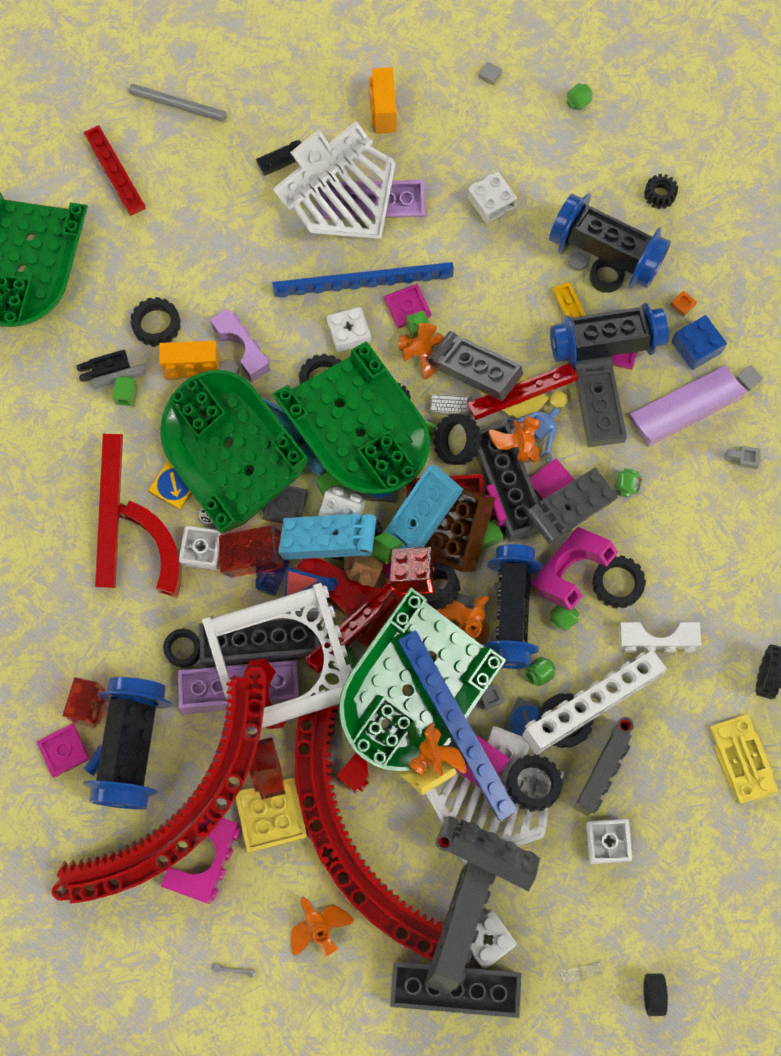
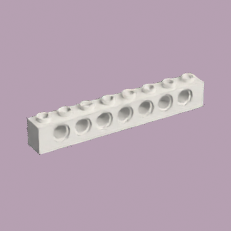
M653 650L647 654L642 652L635 658L636 661L632 663L630 661L626 662L620 667L621 670L616 673L615 671L610 672L604 677L605 680L599 682V680L595 681L586 692L583 690L579 691L573 696V700L569 702L565 700L557 706L558 709L555 711L549 710L544 713L539 721L532 720L525 726L526 730L522 736L535 754L538 755L662 677L667 670L665 665ZM637 669H641L644 674L640 673ZM622 678L627 679L629 683H625ZM606 688L612 689L614 693L608 692ZM590 697L597 699L598 703L593 702ZM575 707L580 708L583 713L577 712ZM559 717H563L567 723L561 722ZM542 727H547L551 733H546Z

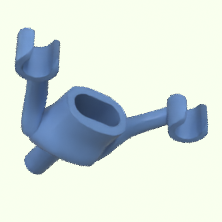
M556 407L548 414L537 411L526 415L541 421L540 428L534 432V435L542 441L549 433L545 450L540 458L544 454L550 456L546 463L552 459L550 450L557 432V426L553 419L560 413V410ZM526 416L520 417L518 419L507 418L505 422H513L514 420L523 423V420H525Z

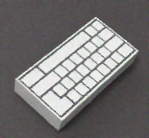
M431 394L430 414H461L467 416L468 396Z

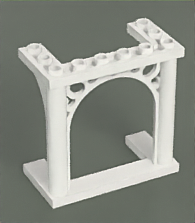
M321 583L312 585L313 588L219 617L209 616L202 619L226 699L229 695L227 694L229 686H226V683L230 677L217 636L269 620L289 618L307 625L319 638L324 653V665L318 681L308 692L300 697L266 707L262 728L339 704L343 685L352 668L350 664L346 665L344 659L348 655L345 646H340L338 638L342 636L339 626H334L332 620L336 616L333 606H328L326 598L330 597L326 585L322 586ZM305 607L302 616L299 617L295 614V611H301L300 608ZM311 608H317L319 612L314 622H309L306 618ZM323 617L321 627H324V629L322 631H319L316 625L321 621ZM326 642L330 643L329 648L324 647ZM329 661H334L335 663H333L334 667L338 668L339 671L336 669H330L328 666ZM328 673L336 674L339 678V683L336 685L329 684L325 680V675ZM323 684L326 688L330 690L325 691V689H323L321 692H319V686ZM253 726L246 728L248 733L257 730Z

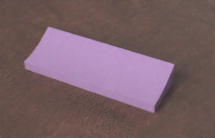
M424 180L392 181L385 218L425 217ZM373 181L381 189L382 181ZM326 182L354 219H360L330 182ZM340 182L368 218H375L373 212L348 184ZM355 182L377 206L379 197L363 182ZM318 187L320 195L339 219H345L322 189ZM318 204V211L325 220L330 219Z
M725 365L630 413L629 417L649 447L743 399L748 390L735 379Z
M297 660L269 662L276 671L269 687L271 704L275 705L300 697ZM248 664L226 666L229 677L231 678L234 675L243 677ZM216 667L178 670L179 710L181 714L227 711L226 697Z

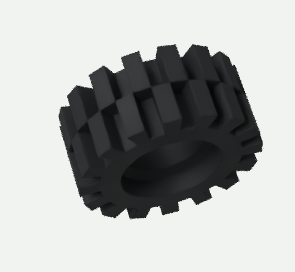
M659 174L658 177L654 175L653 178L648 180L644 191V198L648 204L652 203L651 207L654 208L657 205V209H660L661 206L665 209L667 205L670 207L674 203L678 193V185L676 186L677 182L676 180L673 181V177L667 178V174L662 177V174ZM658 187L664 188L668 194L659 195L654 189Z

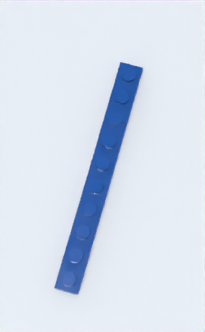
M453 262L275 281L272 282L274 297H287L288 295H305L306 293L313 292L323 293L324 291L331 290L341 291L342 289L349 288L359 289L360 287H377L378 285L391 286L396 283L409 284L414 281L427 282L432 279L445 280L453 277L454 267Z
M414 630L397 640L497 819L501 821L516 812L515 804L417 631Z

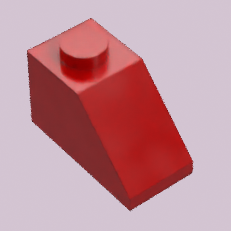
M355 753L337 775V779L357 794L359 790L363 792L369 784L367 781L369 779L367 761Z

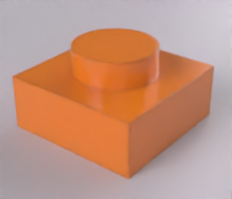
M683 290L671 302L670 306L684 317L696 305L697 301Z

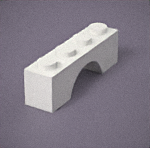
M621 622L618 626L619 650H625V653H635L637 650H644L645 653L652 650L654 652L656 650H664L665 653L684 650L685 653H694L702 646L700 622H680L674 634L665 638L650 635L645 631L641 622Z

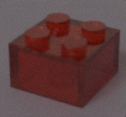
M431 547L392 549L390 582L393 593L406 594L410 587L418 593H433L434 559Z
M74 677L62 716L74 724L95 728L102 717L100 712L102 704L106 703L105 700L98 697V694L107 690L98 682Z
M273 737L259 740L253 763L249 770L251 779L255 778L253 780L255 792L260 793L262 800L286 794L281 765Z

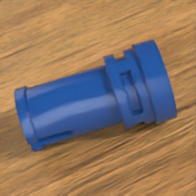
M102 745L97 747L94 756L83 768L92 776L98 770Z

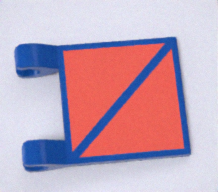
M288 567L285 596L313 588L312 585L321 583L322 586L326 585L327 590L333 591L334 587L338 585V580L336 578H324Z

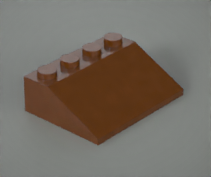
M461 487L464 490L418 554L438 563L449 565L460 572H475L495 497Z

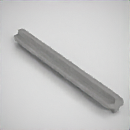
M131 84L129 87L130 94L216 120L225 121L227 116L226 111L143 86Z

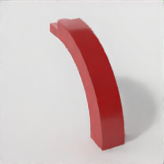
M128 501L127 506L120 503L119 518L141 526L156 541L161 559V570L156 589L159 593L177 598L182 580V566L179 563L178 548L170 532L163 522L147 508L132 501Z

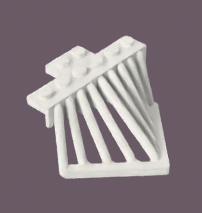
M355 121L329 143L321 131L317 130L290 153L300 167L274 187L273 191L285 207L289 210L292 208L295 210L310 233L380 239L396 163L391 157L370 146L373 141L366 136L359 123ZM364 150L385 163L384 171L361 152ZM356 158L382 179L381 189L355 165L352 159ZM345 165L379 197L377 206L349 176L344 168ZM336 172L375 215L374 223L341 185L335 176ZM329 180L368 228L360 226L325 181ZM318 187L322 189L352 227L344 226L343 222L320 195ZM311 194L335 225H328L327 221L310 201L308 195ZM301 201L319 224H313L300 206Z
M494 726L488 743L510 758L499 775L500 780L504 782L503 785L508 791L506 781L510 768L520 757L524 758L527 755L530 745L524 737ZM452 739L447 747L458 749ZM527 768L519 773L518 786L522 792L527 791L529 797L536 798L537 795L542 798L550 792L551 782L544 771L538 768ZM457 771L456 775L447 780L440 795L436 787L426 793L442 824L446 817L452 816L456 818L471 783L470 780L464 777L451 809L448 811L445 802L460 774ZM560 771V772H561V779H562L564 772H563V771ZM477 785L474 787L462 818L469 823L482 792ZM486 798L476 821V824L481 829H483L490 809ZM515 804L517 811L508 816L502 839L521 846L543 838L546 831L548 808L540 811L538 827L531 830L530 825L533 812L525 808L521 832L511 836L520 806ZM495 814L493 815L488 832L496 834L500 821Z

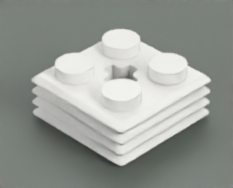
M360 306L326 317L337 352L355 348L366 341L368 343L372 342L371 334Z
M185 526L179 554L181 566L218 570L224 534L220 533L219 530ZM201 545H204L205 549H203L202 551H199L197 549L201 548Z
M628 819L597 820L586 823L590 864L632 861ZM607 836H609L610 840L614 841L610 847L604 843Z
M490 910L484 915L482 922L478 923L476 930L479 931L476 942L471 944L470 950L473 951L472 955L481 968L485 970L513 949L517 943L495 912ZM484 934L493 936L491 940L493 944L491 946L488 943L483 944Z

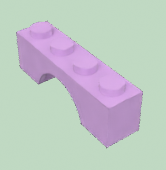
M226 309L210 319L212 328L221 341L233 340L244 346L245 353L240 363L243 371L252 382L270 371V359L265 353L262 354L260 352L261 348L257 341L251 340L248 329L240 325V319L235 312L232 314L229 309Z

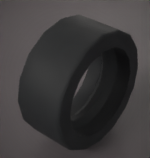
M600 258L593 263L590 271L592 286L603 293H611L619 289L625 277L624 270ZM602 267L614 269L618 274L617 280L614 282L601 281L597 277L598 269Z
M176 629L169 633L164 641V654L174 666L180 668L190 667L200 658V640L191 630ZM180 637L189 638L194 643V652L187 659H177L171 651L173 642Z
M647 973L644 977L643 985L646 1013L648 1016H665L668 1010V992L665 976L662 973Z

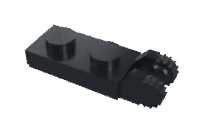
M295 140L289 145L257 158L256 162L263 175L266 176L295 163L296 160L290 152L298 147L301 141Z
M120 350L89 359L87 362L78 364L76 368L80 372L92 368V371L79 376L80 381L87 382L95 377L130 368L126 351Z

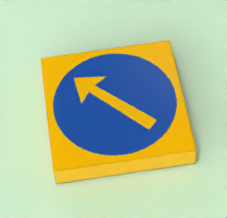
M169 460L148 490L152 495L180 511L192 494Z

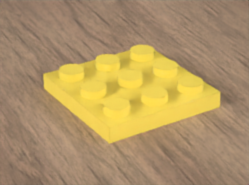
M294 777L239 791L236 796V802L247 853L308 838Z

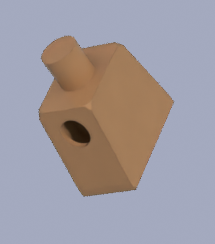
M372 555L347 556L343 566L350 580L359 582L364 586L374 587L384 562Z

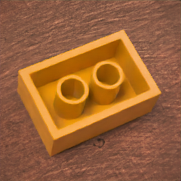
M393 67L372 68V76H369L372 127H375L376 134L397 133Z
M216 341L159 343V364L165 379H189L205 371L220 370V354Z

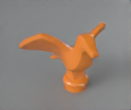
M419 323L418 335L415 338H411L408 335L400 336L398 345L399 350L402 351L404 361L416 355L421 358L422 375L426 380L438 369L427 361V358L433 352L432 346L438 345L444 337L440 333L434 335L437 326L429 323Z
M526 416L523 423L514 420L515 433L513 434L489 430L490 439L498 450L519 448V461L526 462L530 459L532 463H536L541 456L542 450L534 445V432L540 428L541 421Z
M485 595L477 598L471 609L456 600H453L452 604L446 605L444 609H437L448 620L457 622L459 628L469 636L476 637L478 643L482 646L489 641V624L484 619V606L489 600V596Z
M434 723L429 724L424 733L426 739L419 746L420 754L417 758L411 759L412 762L409 764V767L422 776L424 772H427V767L432 763L435 772L443 776L441 763L446 762L465 774L467 772L466 765L460 750L453 747L438 746L441 733L437 728H434Z
M302 897L301 906L305 912V921L298 923L292 928L291 948L293 955L300 954L309 942L314 940L317 944H321L324 957L338 950L330 938L331 928L350 925L354 919L349 913L334 904L318 913L314 910L310 900Z

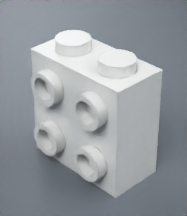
M499 172L488 175L484 180L475 182L468 188L467 198L486 224L515 209L517 206L518 198Z
M330 487L325 492L318 516L360 514L362 516L367 500L362 499L358 494L346 493L340 487Z

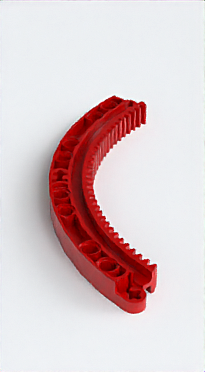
M259 665L251 666L247 671L246 677L234 675L228 679L226 686H229L227 689V694L229 695L226 699V702H228L225 714L226 719L218 748L209 769L206 771L205 777L202 778L197 789L193 791L192 796L188 797L187 802L183 803L182 808H178L176 814H172L170 820L166 819L164 825L160 824L158 830L153 829L152 834L147 833L145 839L141 837L138 843L133 841L131 847L127 844L124 850L118 848L116 853L111 851L109 856L104 853L101 859L96 855L93 861L88 857L85 863L82 859H79L77 865L74 860L70 862L69 866L66 861H63L57 872L59 880L54 884L51 891L52 896L56 900H70V904L81 903L111 896L138 886L166 871L183 859L212 832L234 802L253 763L262 730L266 701V673L263 667ZM255 670L258 674L262 675L258 678V684H254V677H250ZM258 702L261 708L254 710L250 707V703ZM253 726L257 729V732L250 734L246 728ZM236 777L239 783L232 784L229 778ZM219 798H223L226 800L227 803L225 805H220L217 803L216 800ZM207 818H209V821H208V824H207V825H203V826L200 825V823H201V824L205 823V821L207 820ZM184 841L188 846L180 847L178 842ZM165 856L168 861L162 862L158 857ZM110 879H116L119 884H112ZM60 886L66 890L64 894H61V891L58 890ZM86 886H92L94 891H89Z
M334 705L299 716L295 741L296 784L306 828L321 862L337 887L368 921L397 943L432 960L441 935L442 922L439 921L435 925L433 917L427 921V914L419 917L420 910H416L413 913L412 905L405 908V900L399 903L398 895L392 898L393 891L386 892V884L379 886L381 879L374 880L376 873L369 874L371 867H363L366 863L365 859L359 860L361 853H354L357 847L356 845L350 846L353 840L352 838L346 839L350 834L348 831H343L346 825L345 823L340 824L343 821L342 816H337L341 812L339 808H335L338 806L337 800H333L336 798V794L332 792L335 790V787L330 784L334 780L333 777H330L333 771L329 768L332 766V762L329 761L332 758V754L329 753V751H332V746L329 744L333 743V739L330 736L334 735V731L331 728L335 727V723L332 720L337 719L335 713L339 712L338 707ZM304 722H311L312 728L305 731L302 729ZM303 745L310 747V751L306 755L299 753ZM307 798H313L315 804L311 808H306L304 801ZM315 821L322 824L318 832L311 830V824ZM327 848L329 851L333 850L331 853L333 860L339 859V861L332 862L329 868L327 866L330 864L329 859L322 856ZM342 873L349 875V882L345 885H341L338 882V876ZM360 892L365 895L364 903L356 904L353 898L356 893ZM405 928L408 932L407 938L399 940L396 937L397 929ZM421 940H427L430 943L429 951L421 952L418 949V943Z

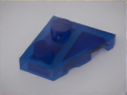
M255 548L256 589L260 592L276 596L290 561Z

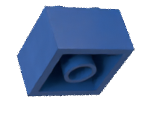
M706 315L675 332L671 341L692 370L723 353L727 342Z

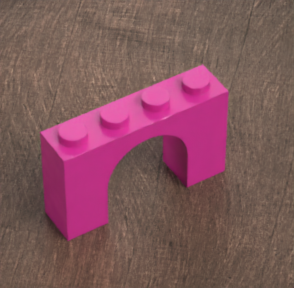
M577 526L530 584L539 596L571 611L583 596L576 585L563 579L566 569L574 562L584 559L592 560L607 567L618 554V551L611 540Z
M207 818V820L205 821V823H203V824L200 823V825H201V826L207 825V824H208V821H209V818ZM222 818L208 835L215 845L216 857L212 866L207 871L201 874H188L170 867L166 871L161 887L210 904L211 900L215 901L219 891L216 888L219 880H223L226 872L224 865L226 860L229 861L233 854L231 846L233 841H237L241 829L238 828L239 824Z

